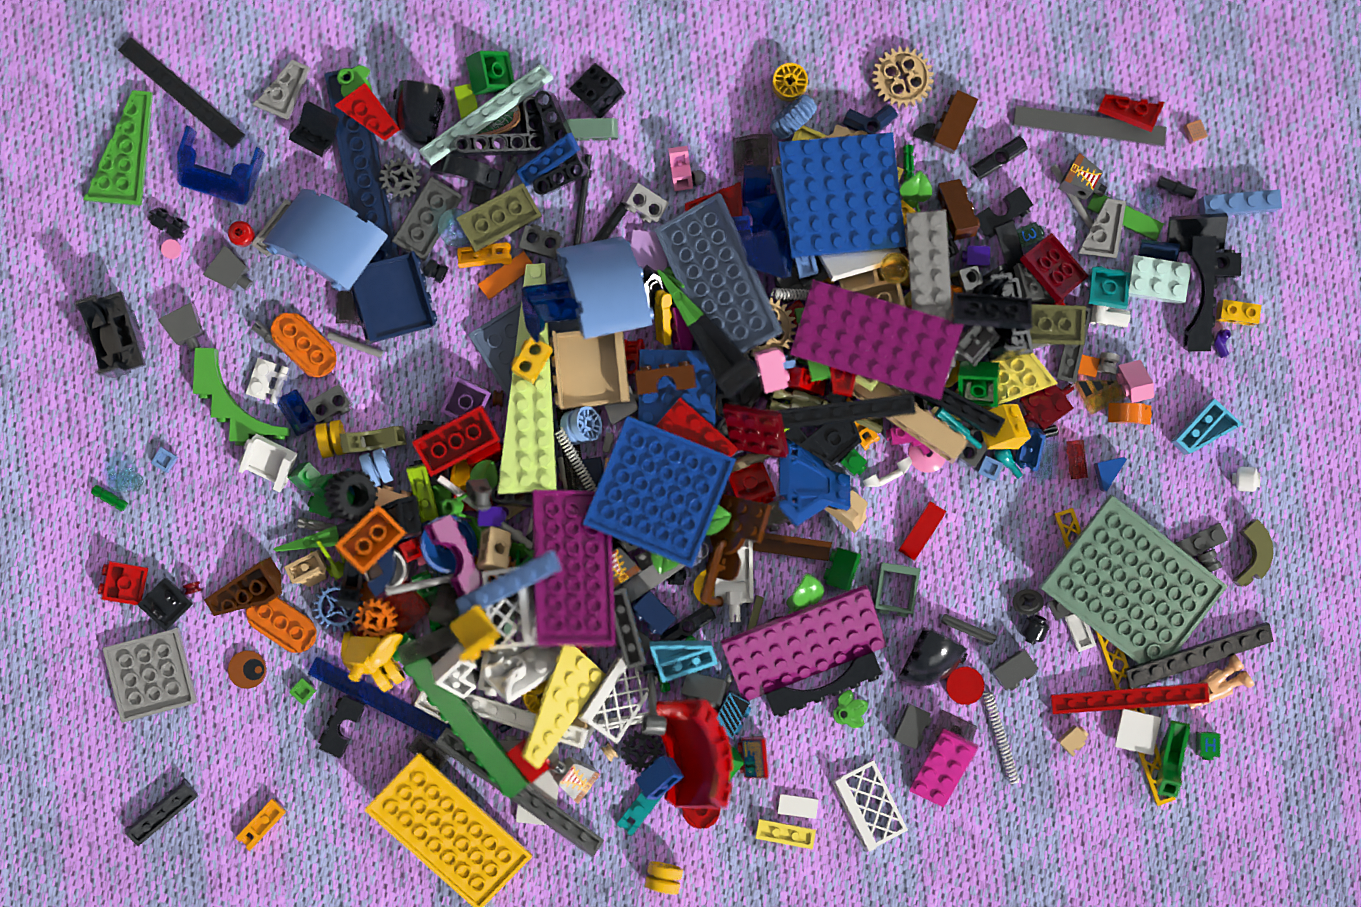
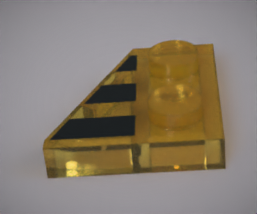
M1117 380L1076 381L1075 383L1091 415L1108 407L1109 403H1115L1126 397Z

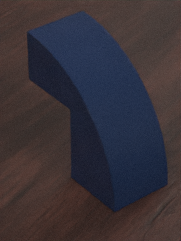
M393 546L377 560L383 574L367 583L375 597L382 594L394 578L397 561Z

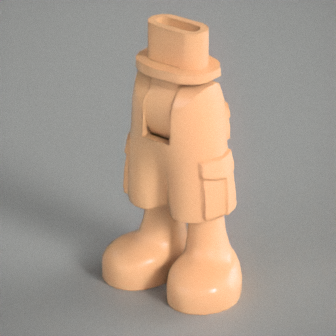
M1235 654L1230 656L1229 664L1223 670L1217 668L1199 682L1208 683L1210 703L1231 695L1233 688L1236 686L1244 685L1247 688L1254 686L1252 678L1245 670L1229 681H1226V677L1244 669L1243 664ZM1197 703V704H1188V705H1189V707H1190L1191 710H1192L1193 708L1197 707L1198 705H1199V707H1201L1202 704H1203V705H1206V704H1208V703Z

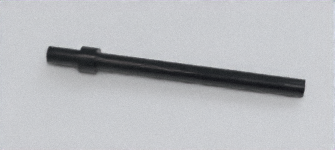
M589 154L584 156L588 173L581 179L573 245L581 244L588 184L592 175V170H590L592 155Z

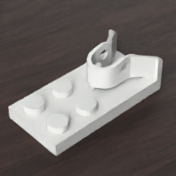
M534 645L521 654L509 657L500 663L486 664L483 668L485 681L509 704L547 680L550 674H553L556 665L555 660L561 650L557 646Z

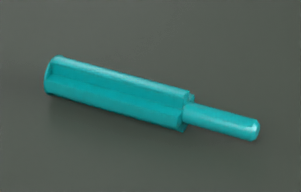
M941 407L936 411L934 416L950 426L949 429L955 433L960 432L978 449L982 448V444L970 435V430Z

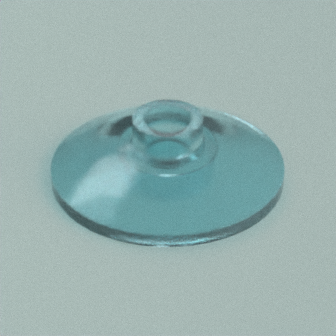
M447 210L438 221L439 235L450 246L460 247L469 243L456 220L457 217L466 213L464 210ZM452 225L457 228L456 232L452 231Z

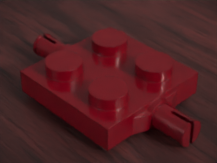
M1069 383L1063 389L1053 385L1021 398L1019 402L1026 411V415L1023 416L1025 423L1027 424L1032 420L1044 431L1072 411L1074 407L1066 397V395L1075 390L1074 387H1071L1072 384Z

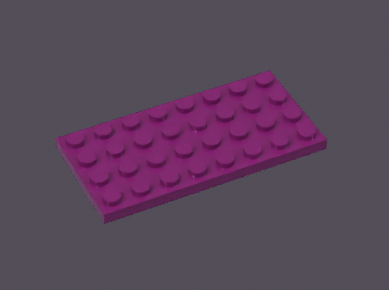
M813 280L790 355L940 400L963 325L953 324V321Z
M532 491L534 559L549 551H555L561 566V570L534 583L536 646H615L612 536L583 525L596 491Z
M866 584L720 641L741 697L746 701L852 661L856 657L869 654V652H875L887 647Z

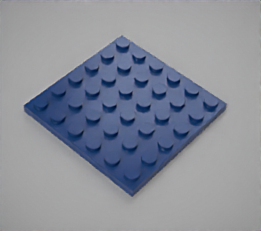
M893 132L778 143L791 258L906 247Z
M627 416L583 525L693 568L736 459Z

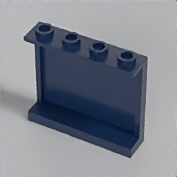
M414 251L406 255L368 264L350 288L367 345L432 328L436 325L437 315L435 310L431 308V295L429 292H426L425 288L426 278L420 272V258L418 255H415Z

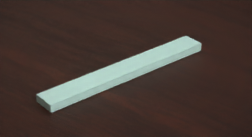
M542 64L538 65L419 150L420 154L430 165H433L450 153L449 145L455 138L460 135H475L553 79L552 74Z

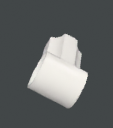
M1093 305L1090 319L1091 324L1096 325V323H1099L1098 325L1128 327L1130 311Z

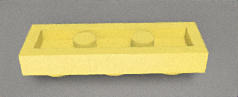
M759 819L755 839L813 849L816 829Z

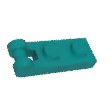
M641 791L616 825L620 828L623 827L627 830V834L632 836L662 796L657 800L646 799ZM629 817L635 820L633 825L627 821Z

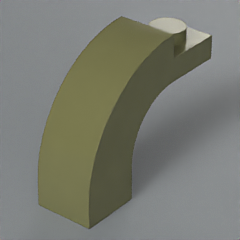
M404 426L340 434V445L343 453L347 454L407 445Z
M1252 519L1239 531L1249 543L1252 557L1249 565L1232 580L1236 586L1242 587L1244 585L1246 587L1254 580L1253 576L1256 579H1262L1268 572L1273 560L1274 552L1271 536L1258 519Z

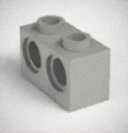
M632 183L622 200V203L626 205V210L634 214L635 212L642 215L641 219L649 224L651 222L658 223L669 202L639 183ZM635 194H638L640 197L638 204L633 202ZM651 204L655 206L654 214H650L649 212V206Z

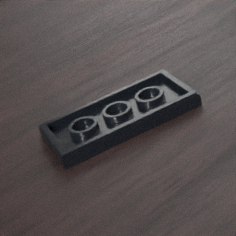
M953 292V324L1032 330V298Z

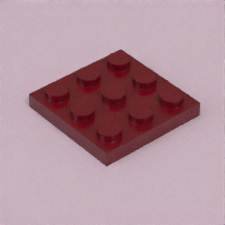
M1053 233L1049 234L1020 258L1024 266L1057 303L1089 276Z
M725 404L723 412L729 438L739 448L738 451L787 457L789 451L781 412Z

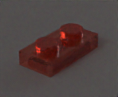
M1084 440L1066 441L1071 480L1088 478Z

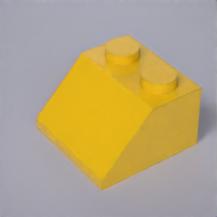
M1002 404L989 409L992 413L1005 419L996 438L981 430L987 449H1019L1031 437L1018 404Z

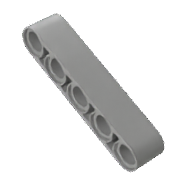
M652 564L615 591L626 588L630 603H632L685 567V565L679 564L675 568L660 574Z

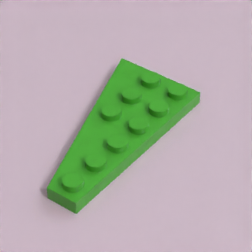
M132 90L124 107V113L120 122L117 123L115 133L112 139H110L98 165L97 173L92 178L88 193L84 196V201L142 206L153 100L152 92Z

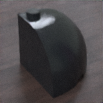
M402 80L399 81L398 88H395L393 93L396 124L400 129L402 137L411 146L420 150L436 138L446 98L437 85Z
M923 627L898 679L916 686L937 684L946 679L957 668L959 663L963 664L968 655L966 653L967 648L929 628Z

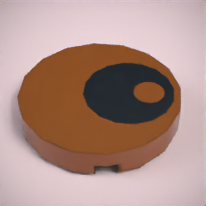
M245 650L238 652L229 662V678L234 685L240 688L250 689L257 687L266 677V661L255 651Z

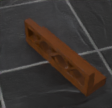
M764 533L761 543L753 542V551L823 561L829 560L830 548L832 547V542Z

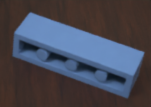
M1280 189L1207 195L1198 199L1200 215L1227 213L1228 216L1276 212L1282 209Z

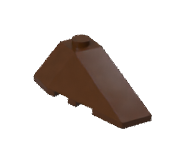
M269 557L255 564L204 599L213 616L267 604L282 594L281 573L272 558Z

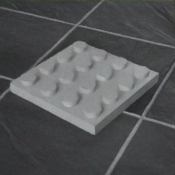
M179 628L103 648L121 723L198 703Z

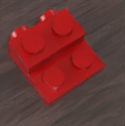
M760 461L730 473L728 480L735 497L760 503L763 502L764 504L772 502L774 500L773 497H776L775 489L763 462L761 463Z
M108 560L107 564H103L101 575L105 577L104 582L99 583L97 594L101 595L100 598L102 600L137 605L143 597L148 568Z

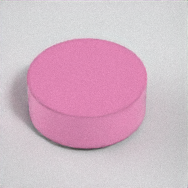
M172 239L166 240L161 246L162 254L168 259L178 258L182 251L181 245Z

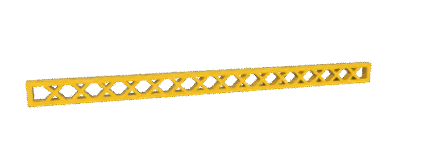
M1073 508L1054 514L1066 550L1072 544L1068 541L1070 532L1072 531L1077 535L1081 533ZM1070 513L1072 518L1070 525L1063 524L1060 516ZM1095 631L1115 689H1122L1119 686V682L1122 677L1126 678L1124 669L1129 668L1125 654L1117 647L1114 654L1107 651L1106 646L1109 641L1107 639L1104 641L1103 636ZM1115 659L1123 663L1120 672L1113 669L1112 665ZM1137 708L1127 709V710L1136 711ZM1138 708L1140 713H1145L1144 708ZM1155 744V758L1152 764L1145 760L1146 754L1138 752L1154 801L1157 806L1176 799L1169 796L1159 800L1157 786L1155 788L1154 785L1156 781L1151 777L1154 768L1159 770L1161 766L1160 753Z

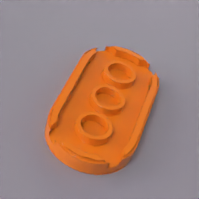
M287 312L278 315L273 320L270 329L273 342L305 374L311 377H324L333 371L337 359L334 347L305 318L297 313Z
M276 597L267 604L246 609L249 624L289 652H304L310 649L316 641L317 630L314 622L279 597Z

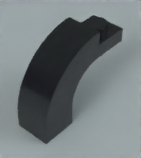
M452 154L445 155L431 165L430 168L431 172L441 176L464 179L492 188L493 190L497 189L501 171L491 168L490 165Z
M346 559L337 607L348 610L357 609L364 574L352 566Z

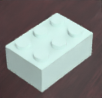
M1137 255L1132 256L1128 266V272H1131L1129 296L1179 305L1185 303L1191 264Z

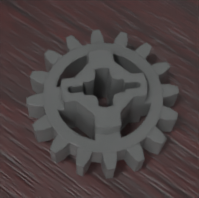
M397 158L396 163L391 159L389 165L384 164L383 168L385 170H381L379 173L383 176L379 178V182L384 183L381 189H387L386 195L393 194L392 199L399 196V199L402 200L404 195L409 199L411 197L410 192L415 194L417 192L415 188L420 187V183L417 181H420L421 176H416L419 169H413L414 163L408 165V159L401 162V159ZM400 167V169L396 171L392 170L393 168ZM398 176L402 177L401 182L398 181ZM403 187L408 188L407 190L400 191Z

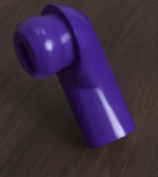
M1228 329L1217 332L1214 340V346L1220 358L1229 355L1225 346L1227 339L1231 337Z

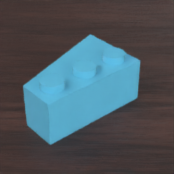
M1211 399L1175 436L1171 443L1184 455L1191 454L1243 424L1216 399Z
M711 640L649 641L662 682L718 664Z

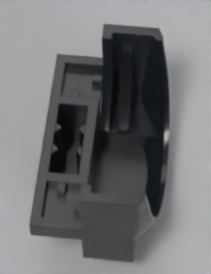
M1012 273L992 275L974 287L975 294L1022 297L1019 278H1012ZM992 327L1001 337L987 352L989 362L1003 361L1013 356L1034 353L1029 330Z
M122 291L104 297L95 294L75 301V307L79 310L91 338L98 364V370L96 369L95 372L98 375L116 378L146 365L142 355V350H146L138 321L135 313L129 311Z

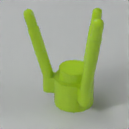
M317 540L316 543L331 564V566L326 564V571L330 574L331 578L334 576L335 580H338L344 573L345 558L340 554L342 563L340 560L334 562L322 543Z

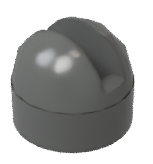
M702 170L691 172L694 186L702 185L706 181V174Z

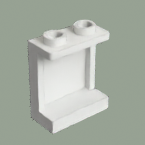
M256 434L252 439H248L244 445L246 451L239 460L240 468L238 472L243 473L245 470H249L274 482L273 490L281 492L288 483L289 479L287 477L292 472L298 453Z
M521 647L499 650L489 649L487 651L484 649L477 689L485 691V695L496 696L497 692L485 681L484 666L486 664L500 663L509 657L521 654L526 649Z

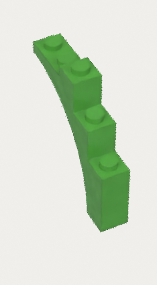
M195 348L193 394L199 395L198 398L210 399V395H212L211 417L216 418L217 422L225 423L230 419L229 441L235 442V446H244L246 441L252 439V435L255 436L256 434L264 438L266 436H273L275 440H285V436H291L290 428L263 423L249 415L236 403L222 379L217 349Z

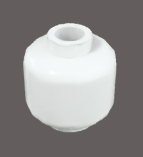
M1240 466L1237 469V473L1232 475V484H1236L1238 491L1254 492L1257 487H1260L1261 472H1258L1255 467Z

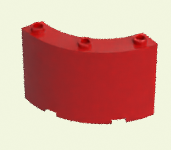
M705 699L656 701L657 714L663 715L666 718L665 733L660 736L665 745L667 757L674 759L684 776L666 791L664 799L675 808H727L732 789V783H729L730 771H733V762L724 725H720L716 718L718 714Z

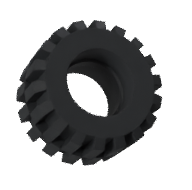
M341 471L332 475L333 478H329L327 481L329 485H325L324 490H326V494H323V498H326V502L324 503L325 506H329L328 511L334 513L333 516L343 520L363 519L371 512V509L376 507L374 502L378 501V497H376L378 490L374 488L375 482L370 481L371 477L365 475V472ZM350 485L355 492V499L351 505L346 496Z

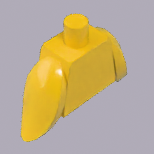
M352 631L344 632L340 654L343 664L350 671L348 678L358 682L362 674H374L377 668L390 660L402 641L403 636L398 633H391L381 639L376 637H355Z

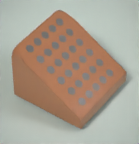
M1201 119L1183 126L1190 144L1208 137Z

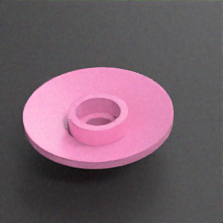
M910 445L909 447L912 465L919 471L934 472L943 466L945 459L932 450V455L927 457L923 455L919 446L912 447Z

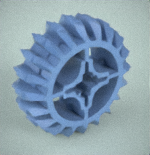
M806 94L789 103L770 123L772 133L779 139H785L798 131L815 114L817 110L815 101Z
M337 580L333 581V587L330 583H326L327 590L321 587L322 595L320 593L315 594L319 601H313V604L318 605V608H313V612L319 611L315 619L322 618L319 624L323 625L326 622V630H329L332 626L333 632H336L338 627L340 632H344V626L351 630L352 626L350 623L355 626L358 625L355 623V618L359 619V617L355 616V613L361 612L358 607L363 605L364 601H359L357 609H353L352 615L348 609L342 608V611H334L337 607L335 602L337 601L338 603V599L331 592L340 590L342 584L341 581L339 586ZM326 598L328 599L327 601L330 603L331 606L327 614L324 610V602ZM338 613L343 617L345 616L347 620L335 622L331 618Z

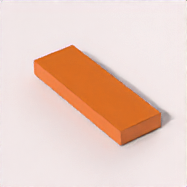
M523 251L513 258L510 264H505L477 285L486 297L491 300L525 275L526 264L533 263Z

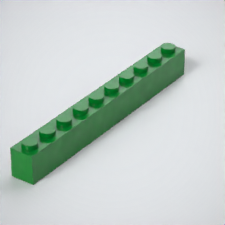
M411 632L403 634L402 641L392 655L393 659L397 662L400 661L404 666L402 669L409 677L412 676L416 681L414 684L421 692L424 691L428 696L426 699L433 707L436 706L440 711L438 714L445 722L448 721L452 726L450 729L457 737L460 736L464 741L462 744L465 749L475 755L474 759L477 764L487 770L486 774L489 779L499 785L501 794L509 799L515 797L531 782L507 755V751L467 701L435 683L431 669L435 661Z

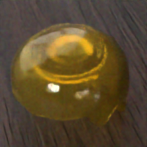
M888 253L881 262L880 271L882 278L887 283H902L910 272L908 258L902 253Z

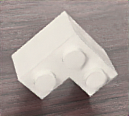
M457 643L431 669L437 685L464 699L477 687L472 672L476 664L475 660L471 661L470 659L462 662L459 655L466 650L461 644Z

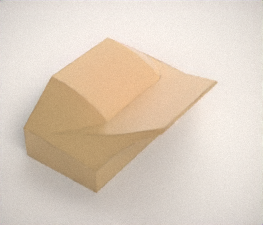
M851 490V507L848 511L831 506L826 507L825 510L855 533L867 518L866 508L868 502Z
M316 550L284 567L292 584L300 583L311 587L327 579L325 571L327 566L320 550Z

